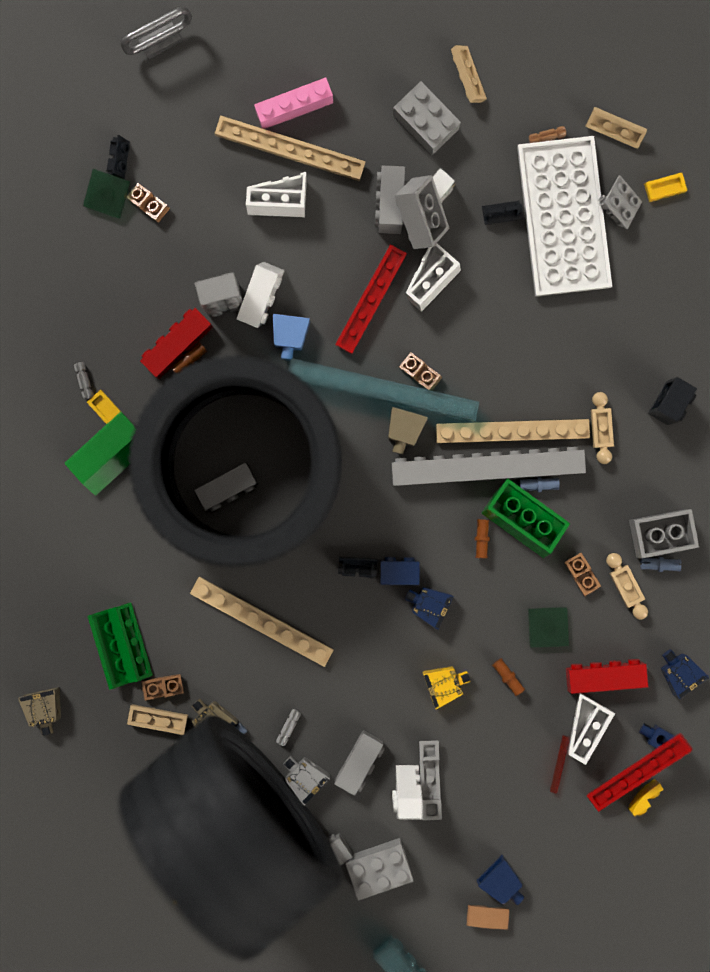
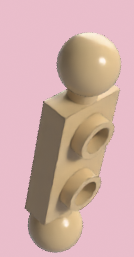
M597 392L592 398L593 404L597 406V409L591 410L593 448H600V451L597 453L598 462L608 464L612 460V454L608 447L614 446L611 408L605 409L604 407L608 402L607 395L603 392Z
M609 554L606 559L607 565L615 570L609 574L627 608L634 607L632 612L636 619H645L648 615V609L640 604L645 598L629 566L624 565L621 567L622 558L619 554Z

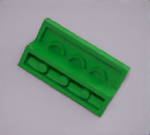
M121 411L64 463L95 496L131 464V461H129L131 449L129 448L133 442L131 437L134 434L135 425Z
M131 602L88 615L109 690L153 676Z

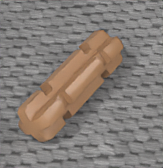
M564 126L557 127L556 130L553 128L539 132L538 135L537 133L529 135V143L564 138L566 136V129Z

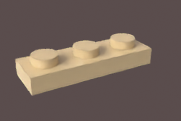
M456 45L451 49L459 71V77L466 90V96L470 103H482L487 98L468 46Z
M594 107L586 124L587 128L637 149L647 132L646 128Z
M132 704L130 705L127 725L184 735L188 715Z

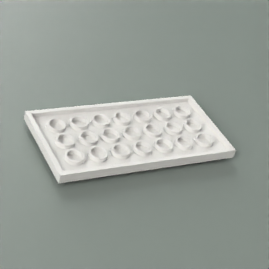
M594 136L518 144L517 150L535 297L611 288L612 280L603 207L599 205L598 201L601 197Z

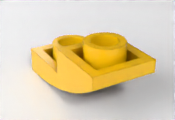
M654 779L645 785L631 801L628 807L629 811L634 816L646 813L647 809L651 807L648 799L658 797L660 792L664 790L661 784Z

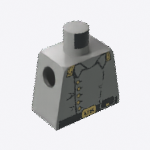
M290 756L283 763L290 771L285 780L303 805L330 779V774L306 757L298 763Z

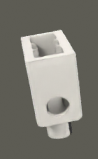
M440 168L433 176V180L442 203L456 187V184Z

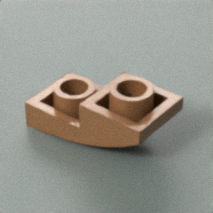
M139 183L126 197L157 223L160 222L170 209L168 205Z
M411 352L399 366L402 371L430 393L442 379L440 374Z
M582 553L565 562L584 597L601 587Z
M180 674L141 681L145 701L184 693Z
M468 905L467 926L508 930L509 909Z

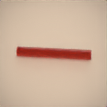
M567 735L562 736L550 792L556 794L558 793L570 736Z

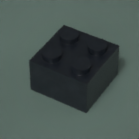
M679 377L666 381L648 414L666 425L677 423L678 421L681 422L687 413L685 411L686 407L695 400L697 396L695 392L698 388Z

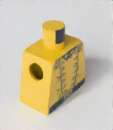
M453 666L422 672L435 709L463 695L460 685L471 682L467 671L456 674Z

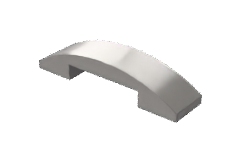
M439 740L419 741L422 820H442Z

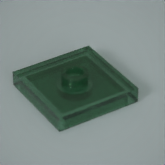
M93 169L83 206L120 219L131 181Z
M567 607L528 608L530 647L569 646Z

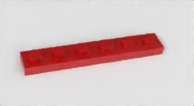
M390 244L335 344L337 347L353 354L407 256L406 252Z
M680 732L589 792L587 797L599 812L690 753L693 748Z

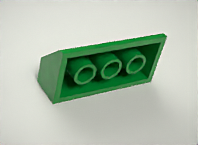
M508 478L481 513L542 558L552 553L570 525L568 521Z

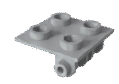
M620 175L617 177L608 196L603 195L598 200L599 205L606 210L607 214H610L609 217L616 222V225L628 229L642 203L640 198Z

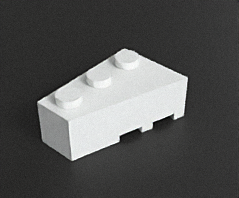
M306 172L290 178L288 176L283 177V180L268 181L247 187L246 208L248 215L305 217Z
M437 243L434 247H428L406 291L407 299L421 312L461 271L460 263Z
M266 262L256 265L237 320L256 328L262 324L265 325L269 316L267 311L269 306L273 305L275 292L281 284L285 270Z
M582 693L578 695L568 755L586 765L615 713Z
M396 765V790H392L393 810L397 812L398 819H422L419 765Z

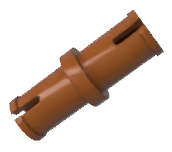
M199 342L190 352L184 353V357L173 365L171 369L175 373L182 372V369L192 366L201 356L207 353V350Z
M477 520L475 558H488V541H490V537H488L489 520Z
M502 658L492 664L502 677V682L509 686L515 696H518L525 690L515 677V672H511Z

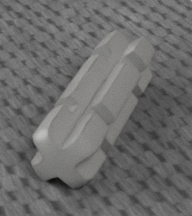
M83 362L76 363L74 368L75 372L78 373L77 379L82 390V397L88 400L94 394L90 389L91 384L88 373L85 372L86 366Z
M291 710L289 718H287L280 732L281 734H279L276 740L279 745H286L288 737H290L297 724L296 721L301 716L298 710Z

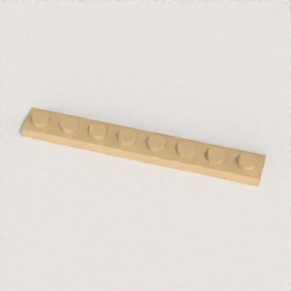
M221 115L215 131V136L356 181L361 180L366 161Z
M589 419L436 424L437 443L590 438Z
M202 577L197 579L190 592L191 595L325 667L334 650Z

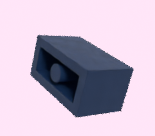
M384 557V561H380V584L419 585V561H415V557H404V561H396V557Z

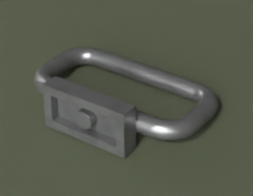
M178 7L127 34L121 41L124 53L135 55L145 51L148 59L182 42L178 32L185 29L191 23L192 16L190 10L186 7ZM181 15L184 16V19L179 23L173 25V23L171 22L165 25L164 27L150 33L149 35L139 39L140 43L136 46H129V44L135 39L151 32L152 30L166 24L167 22Z

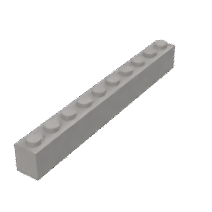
M567 447V451H560L559 448H550L548 452L540 453V449L529 450V454H521V450L510 451V455H502V452H491V456H483V453L471 454L472 457L464 458V454L452 455L453 459H445V455L433 456V460H426V457H414V461H407V458H397L395 462L391 463L393 486L586 473L584 450H579V447Z

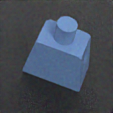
M273 314L274 346L282 348L281 359L292 360L294 350L302 351L310 325V318Z

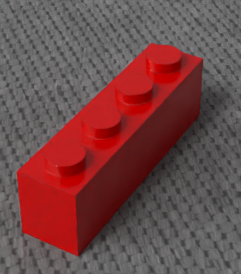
M196 308L193 310L189 309L183 315L184 319L180 323H174L169 329L170 332L166 336H161L155 342L156 346L152 350L148 349L142 354L140 362L157 379H160L183 357L184 353H187L213 328L212 324Z
M630 659L628 663L609 661L607 665H602V662H592L590 666L571 664L570 668H566L567 690L571 694L648 687L647 666L645 663L640 662V659Z

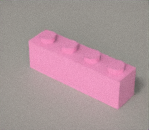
M323 78L254 104L262 129H266L333 104V94L327 79Z

